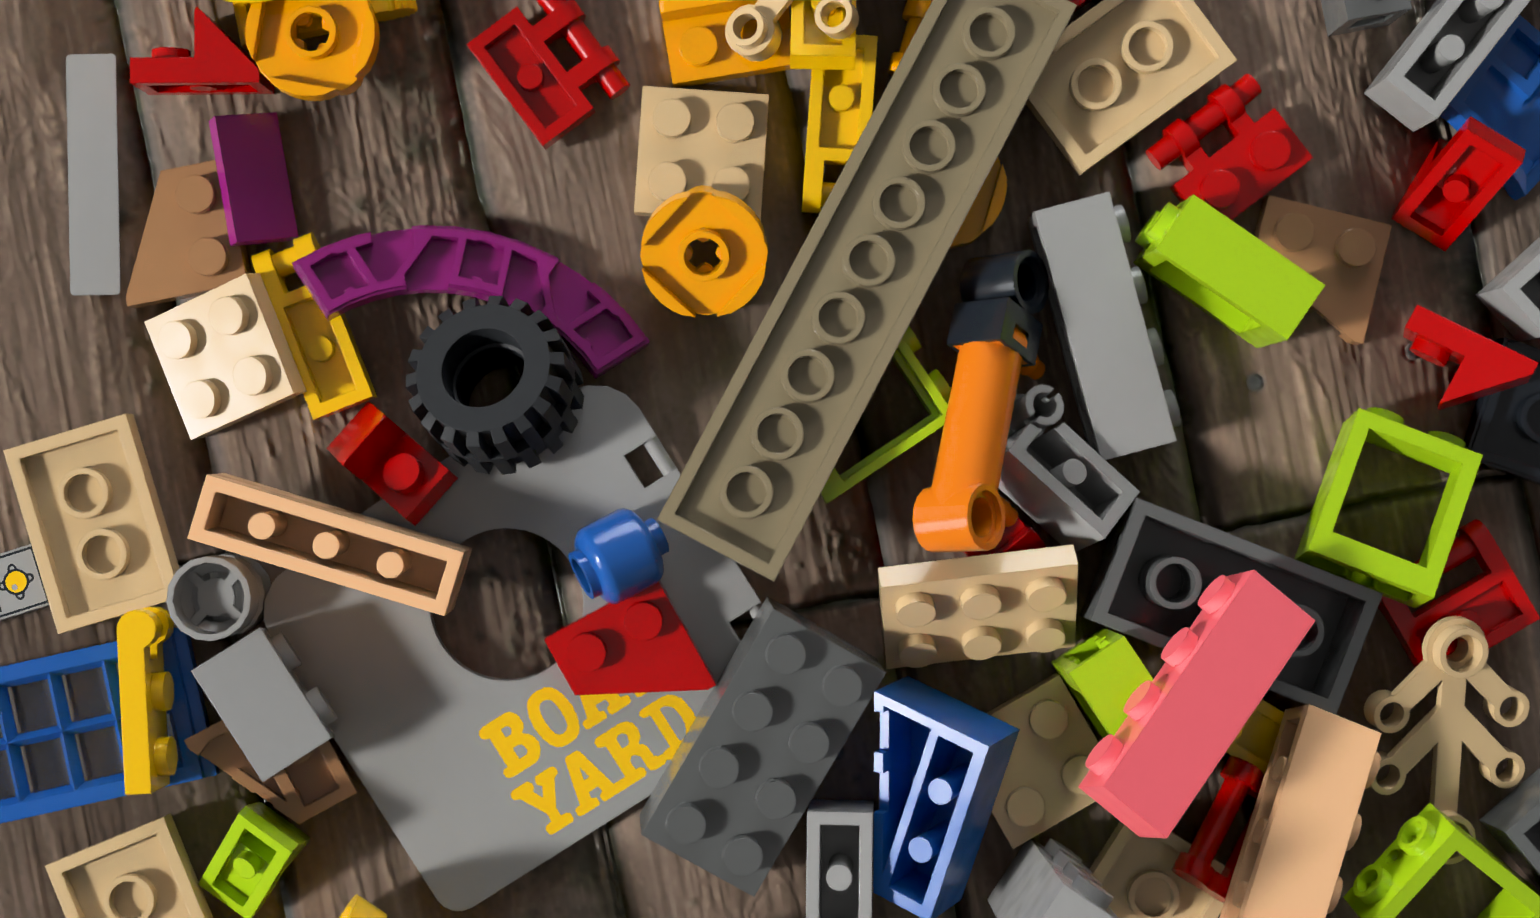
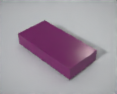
M277 112L214 116L209 120V127L230 246L292 241L299 237Z

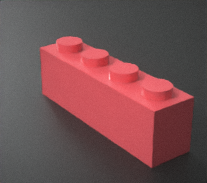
M1255 570L1229 576L1221 575L1211 582L1198 600V606L1202 611L1190 628L1185 627L1178 631L1164 647L1161 659L1165 663L1153 681L1148 680L1142 683L1127 700L1123 709L1124 713L1128 715L1114 736L1109 734L1093 748L1086 760L1085 766L1090 770L1078 787L1139 837L1168 838L1316 621Z

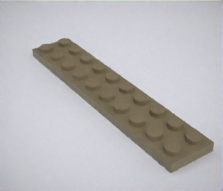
M933 0L657 518L658 521L775 582L1077 6L1076 4L1068 0Z

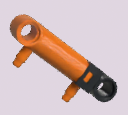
M1032 250L970 258L963 266L960 275V292L963 302L954 304L947 345L958 353L933 482L932 486L920 492L913 507L912 521L914 533L919 544L927 551H989L999 544L1005 527L1012 526L1018 519L1017 510L1011 506L1008 500L1000 496L998 488L1020 374L1036 380L1042 377L1045 372V364L1039 360L1037 355L1043 324L1030 314L1039 313L1044 308L1049 294V280L1043 260Z

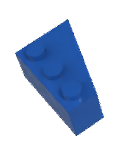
M906 676L874 691V711L880 712V749L874 752V772L880 773L879 810L874 812L873 893L920 918H936L962 899L1020 729Z

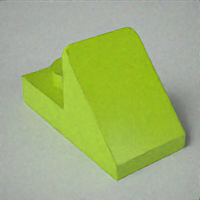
M262 802L246 805L238 813L198 885L242 917L253 918L265 903L284 870L307 845L310 837Z

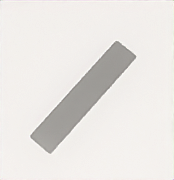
M112 53L70 54L66 57L70 293L74 296L118 295L121 291L116 56Z

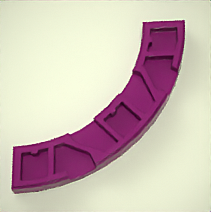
M419 225L412 226V229L385 231L372 235L369 232L324 246L292 262L294 270L328 321L370 302L399 295L448 293L475 297L488 301L489 296H503L509 306L517 298L527 302L534 312L540 310L549 318L567 347L582 361L595 379L648 347L650 343L631 316L596 283L593 282L592 284L581 274L559 262L560 259L552 254L522 241L487 231L456 226Z

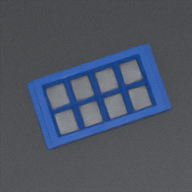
M177 627L174 628L170 638L163 642L164 672L169 671L174 682L173 706L171 710L166 711L167 734L174 737L178 752L176 772L174 775H170V784L167 786L220 774L219 767L203 756H198L189 750L184 742L185 739L210 727L202 688L191 670L197 667L191 637L180 631ZM117 641L1 666L0 824L127 796L125 795Z

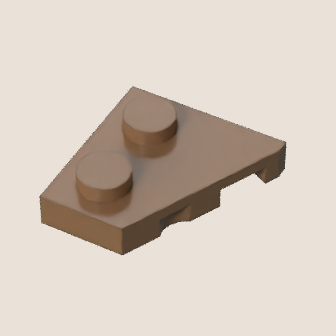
M215 160L160 171L126 294L127 307L135 309L200 296L246 273H251L246 245L230 246Z
M1268 195L1264 197L1254 236L1325 284V287L1309 310H1314L1340 332L1338 336L1346 343L1353 345L1364 344L1392 225Z
M223 720L184 740L189 750L198 756H203L232 776V779L252 793H257L273 804L275 809L297 824L307 821L358 792L330 739L264 782L257 775Z

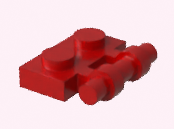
M536 0L547 16L534 26L529 23L516 6L466 44L545 150L596 113L593 106L582 93L584 89L597 82L609 99L613 100L622 95L631 85L617 67L620 64V59L609 45L602 47L583 22L586 14L575 0ZM564 37L581 60L580 63L568 72H566L548 48L551 43Z
M1246 73L1230 86L1221 84L1207 95L1208 103L1185 121L1180 118L1174 120L1162 130L1163 138L1146 150V155L1157 169H1164L1178 158L1189 172L1170 187V190L1180 203L1194 194L1231 220L1313 158L1275 108L1255 123L1247 114L1245 106L1262 94V90L1258 82L1250 74ZM1223 124L1234 139L1208 157L1199 141Z

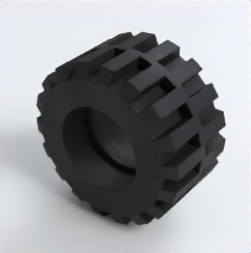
M489 296L487 305H480L476 298L463 301V311L454 314L449 308L438 316L443 322L435 330L427 326L419 336L425 345L422 350L412 349L408 363L416 371L406 375V389L413 396L408 401L414 414L420 419V423L443 450L447 451L453 460L465 467L469 463L476 472L490 474L495 465L501 474L505 475L516 473V464L524 461L530 469L542 463L539 454L548 448L555 454L564 445L559 439L563 431L573 433L578 420L572 413V410L583 409L584 395L578 387L584 383L581 371L575 363L574 356L549 318L540 310L534 312L527 302L516 298L509 306L503 296ZM502 366H524L520 382L505 399L485 407L469 406L470 397L475 386L486 374Z

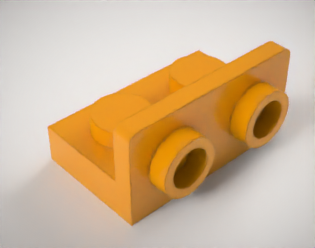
M660 0L659 8L673 88L791 70V20L789 8L778 19L782 30V40L777 51L766 60L749 61L729 46L725 36V28L729 17L736 9L748 4L755 5L758 0ZM749 20L741 30L742 39L751 38L756 33L757 20Z

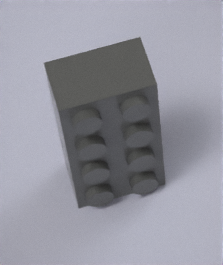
M1135 498L1112 530L1079 616L1164 649L1169 640L1178 631L1185 627L1190 628L1202 611L1198 606V600L1211 582L1221 575L1229 576L1255 570L1316 620L1269 690L1336 715L1383 594L1155 504Z
M767 596L718 679L716 686H714L640 812L641 835L754 897L871 700L874 691L884 678L886 672L877 658Z

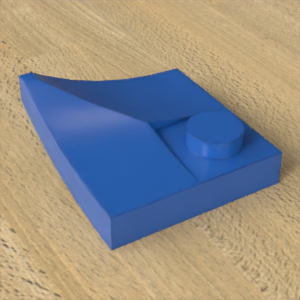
M1518 15L1440 115L1456 131L1471 116L1526 149L1522 165L1503 185L1507 194L1515 201L1526 196L1540 181V31L1521 15Z

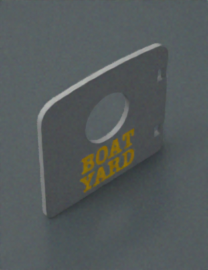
M587 385L579 387L584 395L583 409L572 410L578 423L573 433L563 431L560 434L559 439L564 445L555 454L548 448L539 454L542 461L541 464L529 469L523 461L516 464V473L502 475L494 465L490 474L476 472L469 463L465 467L450 456L440 463L458 479L416 526L407 521L383 499L361 513L365 516L458 544L463 543L474 535L493 529L510 528L525 530L550 541L562 551L568 560V554L575 550L574 540L577 532L581 528L618 509L632 510L643 521L653 518L661 527L669 545V552L662 555L664 573L660 581L715 678L716 683L741 642L730 622L749 611L754 619L762 606V602L737 562L657 520L681 473L640 408L627 394L609 386ZM642 444L663 475V477L647 487L643 486L625 457L626 454ZM289 569L278 575L272 582L264 600V623L271 637L282 632L296 651L302 665L294 669V673L307 692L317 686L338 718L329 724L335 735L333 738L436 899L445 908L452 911H465L476 906L649 797L714 688L694 691L574 695L557 662L545 670L527 677L515 679L489 677L466 667L449 652L438 634L432 612ZM581 587L583 594L582 617L608 603L600 596L591 599Z

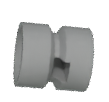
M240 554L211 555L190 560L176 571L168 585L166 603L170 618L180 631L197 640L214 641L251 631L264 620V600L271 587V581L260 563Z

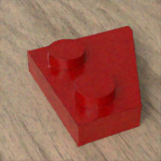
M661 581L621 603L612 604L608 602L544 638L574 695L709 690L716 686L715 678Z

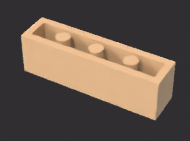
M227 473L206 475L187 539L442 616L447 615L454 609L472 548Z
M1310 704L1285 709L1219 918H1326V915L1335 909L1343 888V880L1338 875L1345 852L1354 846L1361 831L1362 817L1358 814L1362 796L1364 790L1369 788L1374 782L1380 768L1381 757L1376 750L1382 733Z

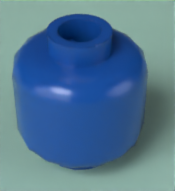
M621 508L581 528L574 540L575 550L570 552L568 557L578 582L591 599L600 596L606 602L618 604L657 584L661 580L664 573L662 555L669 552V545L661 527L653 518L643 521L634 511Z

